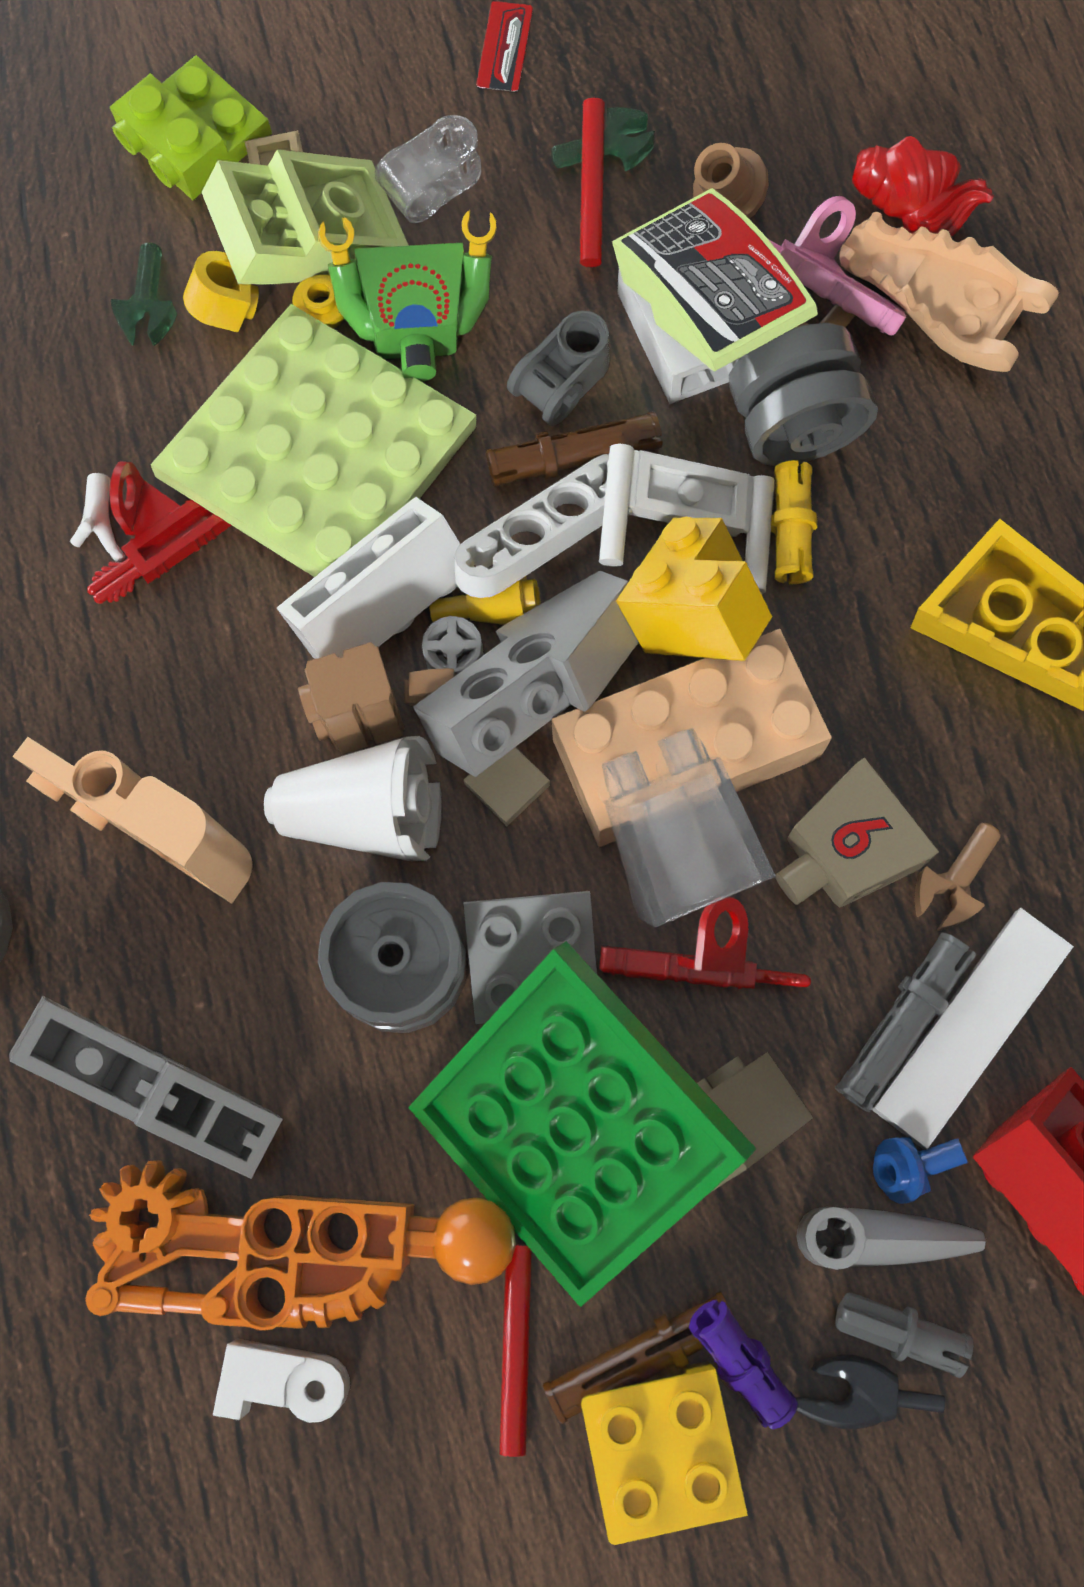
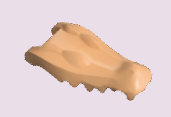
M873 212L870 218L853 228L846 242L842 244L839 254L841 266L846 271L872 283L887 294L942 350L961 362L992 371H1010L1019 356L1017 348L1010 342L1005 341L1004 338L1021 312L1025 310L1041 314L1046 313L1059 294L1057 288L1049 282L1030 277L1021 271L994 246L981 247L972 237L955 242L952 240L949 231L944 229L938 234H934L926 227H920L915 233H909L903 227L894 228L886 224L882 219V214L879 212Z

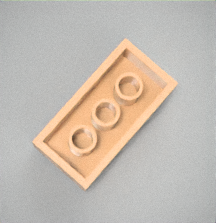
M781 629L760 636L745 661L704 658L595 701L586 712L575 709L552 718L553 742L598 847L820 759L832 739Z

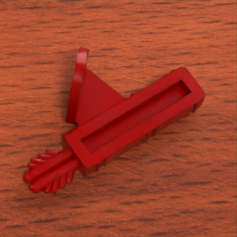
M120 461L116 464L111 477L110 505L113 516L125 534L133 535L135 538H131L127 544L121 547L128 558L123 562L110 561L108 566L101 568L102 571H96L94 573L95 576L92 577L93 583L87 587V591L90 595H94L93 599L98 604H102L106 600L109 603H112L113 600L118 602L120 595L125 597L127 591H133L136 579L142 576L147 584L156 578L159 579L160 575L169 572L170 568L193 552L199 551L203 545H207L212 539L215 540L219 534L232 525L191 499L186 500L180 506L143 480L132 462ZM125 478H126V483H127V496H126V501H125V504H124V502H123V485H124V481H125Z
M716 897L704 908L699 921L696 955L601 945L599 968L603 973H610L611 975L620 974L626 977L648 978L660 981H684L690 984L718 987L731 986L737 989H754L755 982L795 987H808L811 984V978L806 974L757 969L755 962L745 961L748 917L741 902L732 897ZM727 911L731 916L733 929L729 942L721 948L716 942L714 930L719 915Z

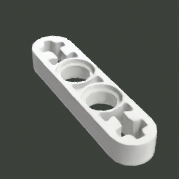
M603 454L589 461L460 544L454 555L455 581L459 589L469 596L478 598L492 597L499 594L602 526L609 454ZM571 503L582 507L585 512L578 516H566L557 512L556 508L562 504ZM528 531L536 533L542 540L533 545H523L515 542L511 537L519 532Z

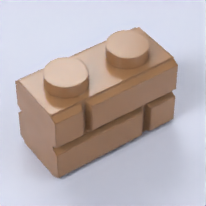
M372 642L344 650L343 657L341 658L333 653L307 661L304 670L308 684L298 687V691L308 722L313 723L319 741L330 738L335 749L339 750L343 755L368 747L369 740L372 739L376 744L403 736L404 724L378 646L375 647Z

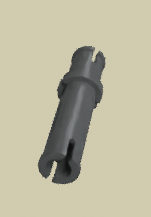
M940 933L929 954L913 976H905L898 986L901 991L900 995L862 1048L853 1065L847 1070L841 1081L835 1086L836 1091L843 1094L842 1096L866 1112H870L873 1109L874 1104L882 1094L881 1092L906 1059L926 1026L929 1025L935 1014L941 1016L949 1006L946 998L962 973L965 972L969 964L976 957L975 952L969 950V946L952 935Z

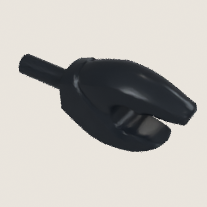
M857 1355L832 1356L815 1362L811 1368L819 1374L845 1378L850 1384V1393L846 1400L834 1402L828 1398L815 1400L809 1397L795 1396L798 1401L796 1410L798 1413L819 1423L841 1429L868 1428L881 1422L894 1420L897 1416V1407L944 1413L945 1410L944 1395L898 1389L899 1380L896 1373L872 1359Z

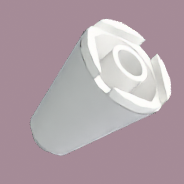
M410 736L281 774L276 777L273 786L268 788L265 793V816L270 824H274L277 832L282 836L412 862L427 861L430 856L424 851V848H436L441 825L440 782H428L425 766L436 764L434 753L427 740L420 736Z

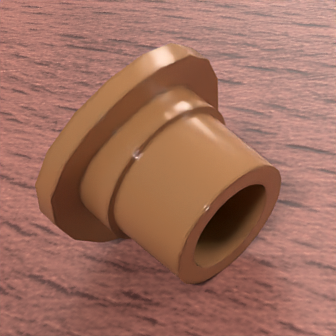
M716 143L704 149L696 160L693 198L713 188L748 218L756 214L765 200L769 186L768 170L758 154L748 148H734L727 143Z

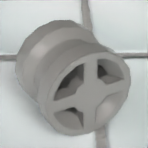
M455 616L440 618L432 623L424 633L422 649L428 670L452 668L454 669L455 677L484 655L479 631L473 623L464 618ZM464 652L465 655L462 657V659L458 660L457 664V658L461 656Z

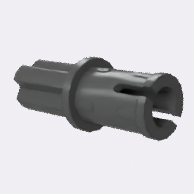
M852 1292L846 1293L838 1305L835 1325L839 1331L891 1350L892 1358L901 1362L906 1357H910L947 1371L952 1376L961 1378L966 1373L969 1366L959 1361V1357L963 1356L971 1360L974 1347L971 1335L958 1333L918 1318V1312L914 1308L907 1306L903 1311Z

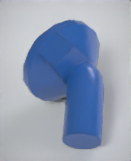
M895 1137L885 1139L878 1145L874 1155L873 1173L882 1191L892 1201L904 1204L914 1202L919 1196L931 1191L928 1181L929 1176L968 1163L958 1138L918 1152L911 1137Z

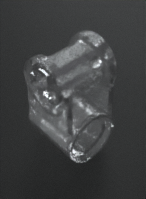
M447 115L438 119L432 126L404 145L392 149L381 159L375 170V180L408 222L414 224L423 222L436 213L441 206L477 183L482 173L481 159L476 151L478 146L477 130L467 118L459 115ZM444 134H446L447 146L445 147L443 141ZM464 162H466V167H467V173H466V174L464 173V167H463V163H464Z

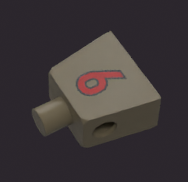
M864 757L794 826L787 840L799 858L775 874V877L783 892L796 905L823 888L832 901L840 908L918 871L934 858L939 851Z

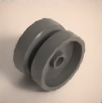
M819 323L793 328L742 356L729 373V388L737 411L746 418L745 434L753 458L761 464L776 466L782 462L798 460L799 464L824 457L850 444L864 434L876 420L878 412L877 402L869 381L859 373L861 359L852 335L844 326Z
M380 882L354 891L333 909L320 934L318 964L326 989L346 1012L381 1032L410 1033L435 1024L455 1006L466 984L468 954L460 930L455 924L453 917L434 895L409 883ZM402 949L404 956L398 965L393 967L383 965L384 960H393L392 950Z

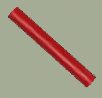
M588 98L583 101L580 264L585 267H597L602 264L605 102L600 98Z
M527 1245L515 1246L512 1261L505 1269L499 1455L509 1457L526 1456L532 1251Z

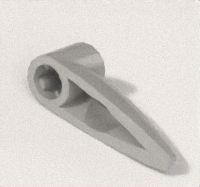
M820 1207L812 1209L803 1216L798 1224L796 1235L798 1247L806 1259L815 1265L835 1270L848 1267L889 1266L941 1260L983 1251L986 1244L984 1233L981 1230L963 1225L896 1212L845 1207ZM828 1218H833L837 1221L834 1229L844 1230L845 1240L844 1244L835 1245L833 1256L827 1257L824 1255L827 1247L817 1245L816 1232L825 1230L828 1225Z

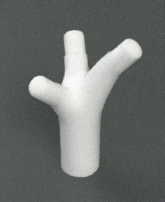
M92 473L87 477L83 518L70 542L75 547H80L91 532L94 531L115 562H122L126 556L115 541L109 519L111 480L105 474Z

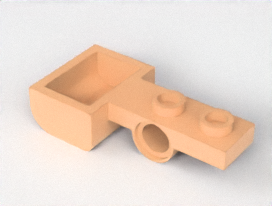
M27 737L13 755L15 759L33 771L26 782L56 802L65 793L76 800L70 811L90 825L102 831L108 822L231 904L249 880L252 872V858L244 845L195 802L153 776L141 778L114 754L107 751H94L82 757L73 766ZM115 782L113 788L104 795L108 786Z

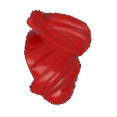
M912 136L904 138L890 148L876 145L875 147L861 150L857 155L856 166L852 176V182L858 192L866 198L872 199V204L883 210L886 215L902 219L903 228L909 233H915L920 227H926L934 234H938L942 229L947 230L952 237L959 231L979 204L990 203L995 197L992 194L991 188L987 187L986 180L980 178L969 179L955 184L961 170L957 157L950 152L925 149Z

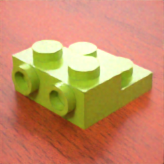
M197 55L163 83L150 73L110 106L116 124L112 127L113 132L125 149L132 155H136L138 152L148 159L151 169L163 184L169 188L176 185L192 200L202 193L218 160L239 162L247 155L245 141L268 137L272 134L268 118Z

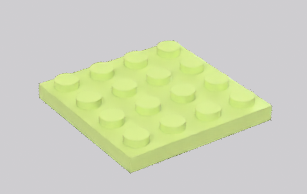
M290 304L152 462L151 467L156 478L313 577H316L413 498H421L475 430L476 414L418 379L404 378L402 370Z

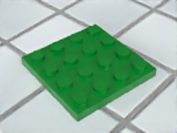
M567 941L554 948L408 1107L486 1199L494 1202L506 1212L517 1235L580 1307L756 1151V1147Z

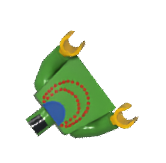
M470 210L463 216L461 223L462 231L466 239L470 241L469 252L464 253L463 243L357 248L354 249L355 259H350L348 247L354 239V228L351 222L345 217L342 218L343 227L346 231V240L342 245H333L327 240L325 225L322 222L318 230V240L326 251L331 252L333 262L328 264V269L339 313L360 338L373 341L376 354L383 359L401 358L402 375L404 378H416L421 382L432 379L436 375L435 356L452 355L457 351L458 336L472 331L488 303L492 256L486 254L487 243L494 238L497 230L493 214L490 212V230L483 237H475L469 232Z

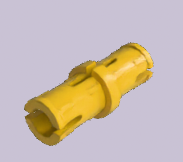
M798 460L782 462L776 465L774 469L776 478V511L774 515H771V532L776 534L775 579L784 583L787 581V574L789 573V584L805 583L814 577L812 569L813 530L817 529V514L811 510L812 466L808 462H803L801 464V472L798 473Z

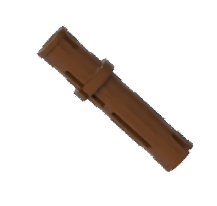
M654 411L633 418L583 428L564 434L549 436L546 431L535 434V440L486 450L487 461H490L487 462L494 487L544 475L546 480L558 477V471L585 465L598 456L609 454L610 446L614 444L630 445L636 451L662 448L663 441L661 437H657L662 436V431Z
M719 1291L714 1297L670 1319L667 1318L666 1314L653 1319L655 1327L609 1351L601 1353L594 1359L572 1369L553 1381L543 1383L548 1401L560 1424L567 1422L569 1418L582 1412L581 1400L586 1395L635 1385L674 1364L678 1370L689 1365L687 1357L705 1348L693 1334L651 1356H647V1351L689 1330L693 1314L705 1303L717 1300L719 1304L723 1301L728 1306L722 1292ZM636 1358V1364L588 1389L585 1388L587 1382Z

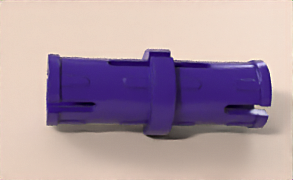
M713 1300L701 1306L693 1314L689 1329L717 1363V1374L728 1389L738 1391L764 1428L769 1426L770 1429H777L784 1426L795 1415L798 1401L770 1366L771 1357L760 1341L750 1339L725 1302L721 1301L719 1304L717 1300Z

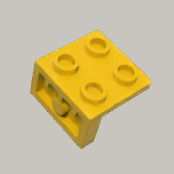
M709 1361L683 1367L684 1374L594 1393L582 1398L581 1406L607 1536L611 1544L618 1545L748 1516L716 1369Z

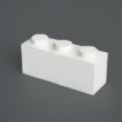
M415 497L280 604L277 610L314 659L333 653L341 658L343 657L344 650L372 642L375 647H379L392 635L407 629L414 621V618L439 597L448 595L457 587L454 555L460 542L444 516Z

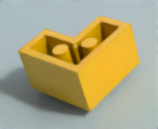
M672 518L616 599L620 610L643 651L650 654L745 661L772 618L746 561L742 560L722 518Z

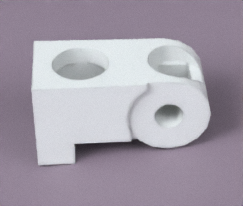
M236 1339L228 1343L226 1347L213 1416L240 1420L250 1412L251 1402L289 1408L297 1418L309 1423L322 1422L332 1417L346 1401L350 1390V1377L346 1367L337 1358Z

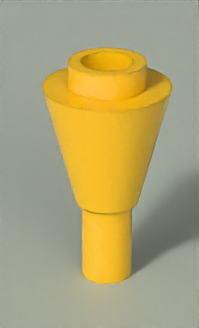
M525 576L492 597L478 598L466 594L438 598L429 605L433 623L440 618L455 616L464 619L470 618L471 621L505 625L540 605L541 599L536 579L527 580Z

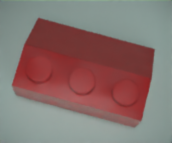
M1070 1067L998 1126L972 1157L982 1168L984 1176L990 1185L1004 1194L1027 1222V1226L1035 1239L1050 1249L1070 1273L1075 1286L1084 1296V1081Z

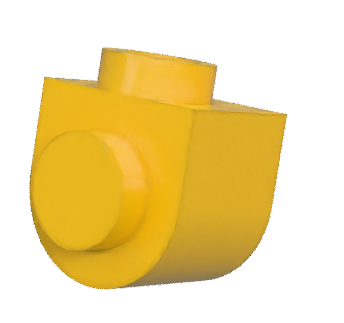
M208 251L197 258L185 288L183 300L189 313L200 322L239 332L244 318L251 320L254 317L258 303L259 288L253 284H238L225 252Z

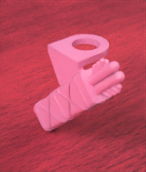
M835 196L824 201L814 211L795 244L785 239L780 246L769 240L804 286L813 290L820 297L827 298L832 304L842 307L844 311L861 318L871 327L878 328L880 332H885L888 335L896 334L906 318L905 311L900 306L847 276L834 259L849 235L856 217L855 207L848 199L843 196ZM841 211V220L836 230L828 237L820 239L819 232L823 222L832 213Z

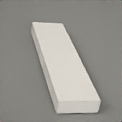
M1022 908L1015 911L948 1002L949 1006L945 1012L937 1017L882 1092L872 1110L906 1137H911L912 1141L920 1148L928 1149L1074 946Z

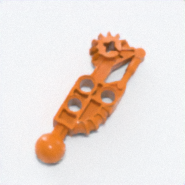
M153 1160L147 1162L143 1172L135 1165L122 1167L120 1169L121 1185L107 1182L99 1188L103 1198L110 1203V1206L93 1209L89 1216L96 1222H106L107 1231L98 1234L93 1241L96 1252L105 1264L98 1273L97 1283L92 1285L87 1291L86 1305L89 1311L98 1316L108 1315L116 1311L165 1315L166 1312L202 1314L208 1323L214 1325L250 1327L260 1331L274 1329L275 1327L302 1329L307 1327L309 1321H315L318 1328H330L333 1320L346 1317L349 1322L361 1320L363 1311L370 1306L375 1309L384 1306L387 1303L386 1293L392 1280H400L405 1267L410 1264V1257L436 1259L441 1270L455 1281L469 1285L488 1283L501 1275L512 1261L516 1246L514 1226L506 1212L494 1202L477 1197L457 1201L447 1207L439 1218L414 1216L415 1204L295 1195L262 1199L252 1205L244 1216L209 1214L207 1199L203 1189L194 1188L182 1193L180 1192L186 1181L187 1172L185 1170L176 1168L165 1176L163 1162ZM148 1208V1212L158 1214V1225L150 1228L149 1223L140 1221V1210ZM274 1208L285 1212L291 1221L292 1232L284 1245L273 1243L265 1233L264 1222L266 1216ZM337 1213L347 1214L357 1225L358 1237L351 1249H340L329 1238L328 1226L330 1220ZM143 1253H146L145 1261L143 1260ZM182 1256L238 1261L237 1267L207 1294L169 1291L167 1287L127 1285ZM265 1277L278 1281L285 1291V1303L280 1312L267 1311L258 1300V1287Z

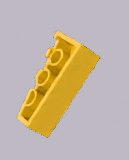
M999 519L918 608L910 628L1084 711V585Z

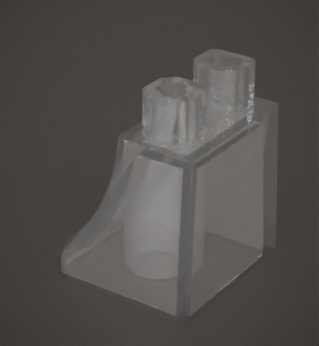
M694 728L681 730L657 741L670 773L651 781L648 780L637 751H631L602 763L605 784L610 798L603 801L621 855L632 902L637 917L654 928L776 877L721 758L709 757L706 747Z

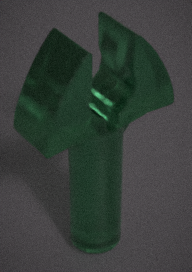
M607 108V127L604 130V155L611 154L620 157L624 171H628L638 165L654 146L655 131H650L637 137L626 136L629 133L647 130L648 114L630 108ZM582 138L553 146L551 157L557 168L582 162Z
M151 242L143 243L140 246L134 295L128 300L111 299L114 316L131 345H134L135 325L144 317L145 312H148L150 316L147 334L153 346L157 345L166 336L177 317V311L171 300L159 301L157 299L162 249L159 245Z

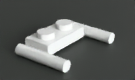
M626 444L611 445L599 563L606 566L623 565L628 514L667 523L672 518L681 517L722 518L731 536L736 537L740 533L747 534L745 561L761 594L766 593L775 480L770 476H749L746 473L647 451H636L632 446Z

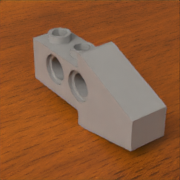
M598 571L499 628L496 633L501 641L500 644L413 706L437 753L476 777L570 705L584 712L590 709L638 644L635 634L616 602L628 581L603 571Z
M45 996L41 997L9 1053L10 1062L133 1121L136 1126L250 1179H252L283 1120L263 1106Z

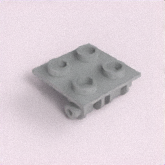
M590 891L463 903L475 1024L486 1023L545 957L565 941L571 945L597 974Z

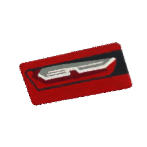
M499 1L491 3L477 77V87L514 92L519 89L533 11L531 5Z

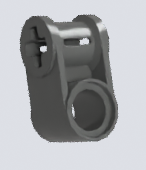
M581 310L569 314L536 349L529 352L519 361L507 381V390L515 397L523 395L543 412L542 419L549 426L561 423L572 412L579 400L608 371L610 353L609 331L606 322L601 316L591 311ZM581 344H589L595 347L592 351L585 353L572 350Z

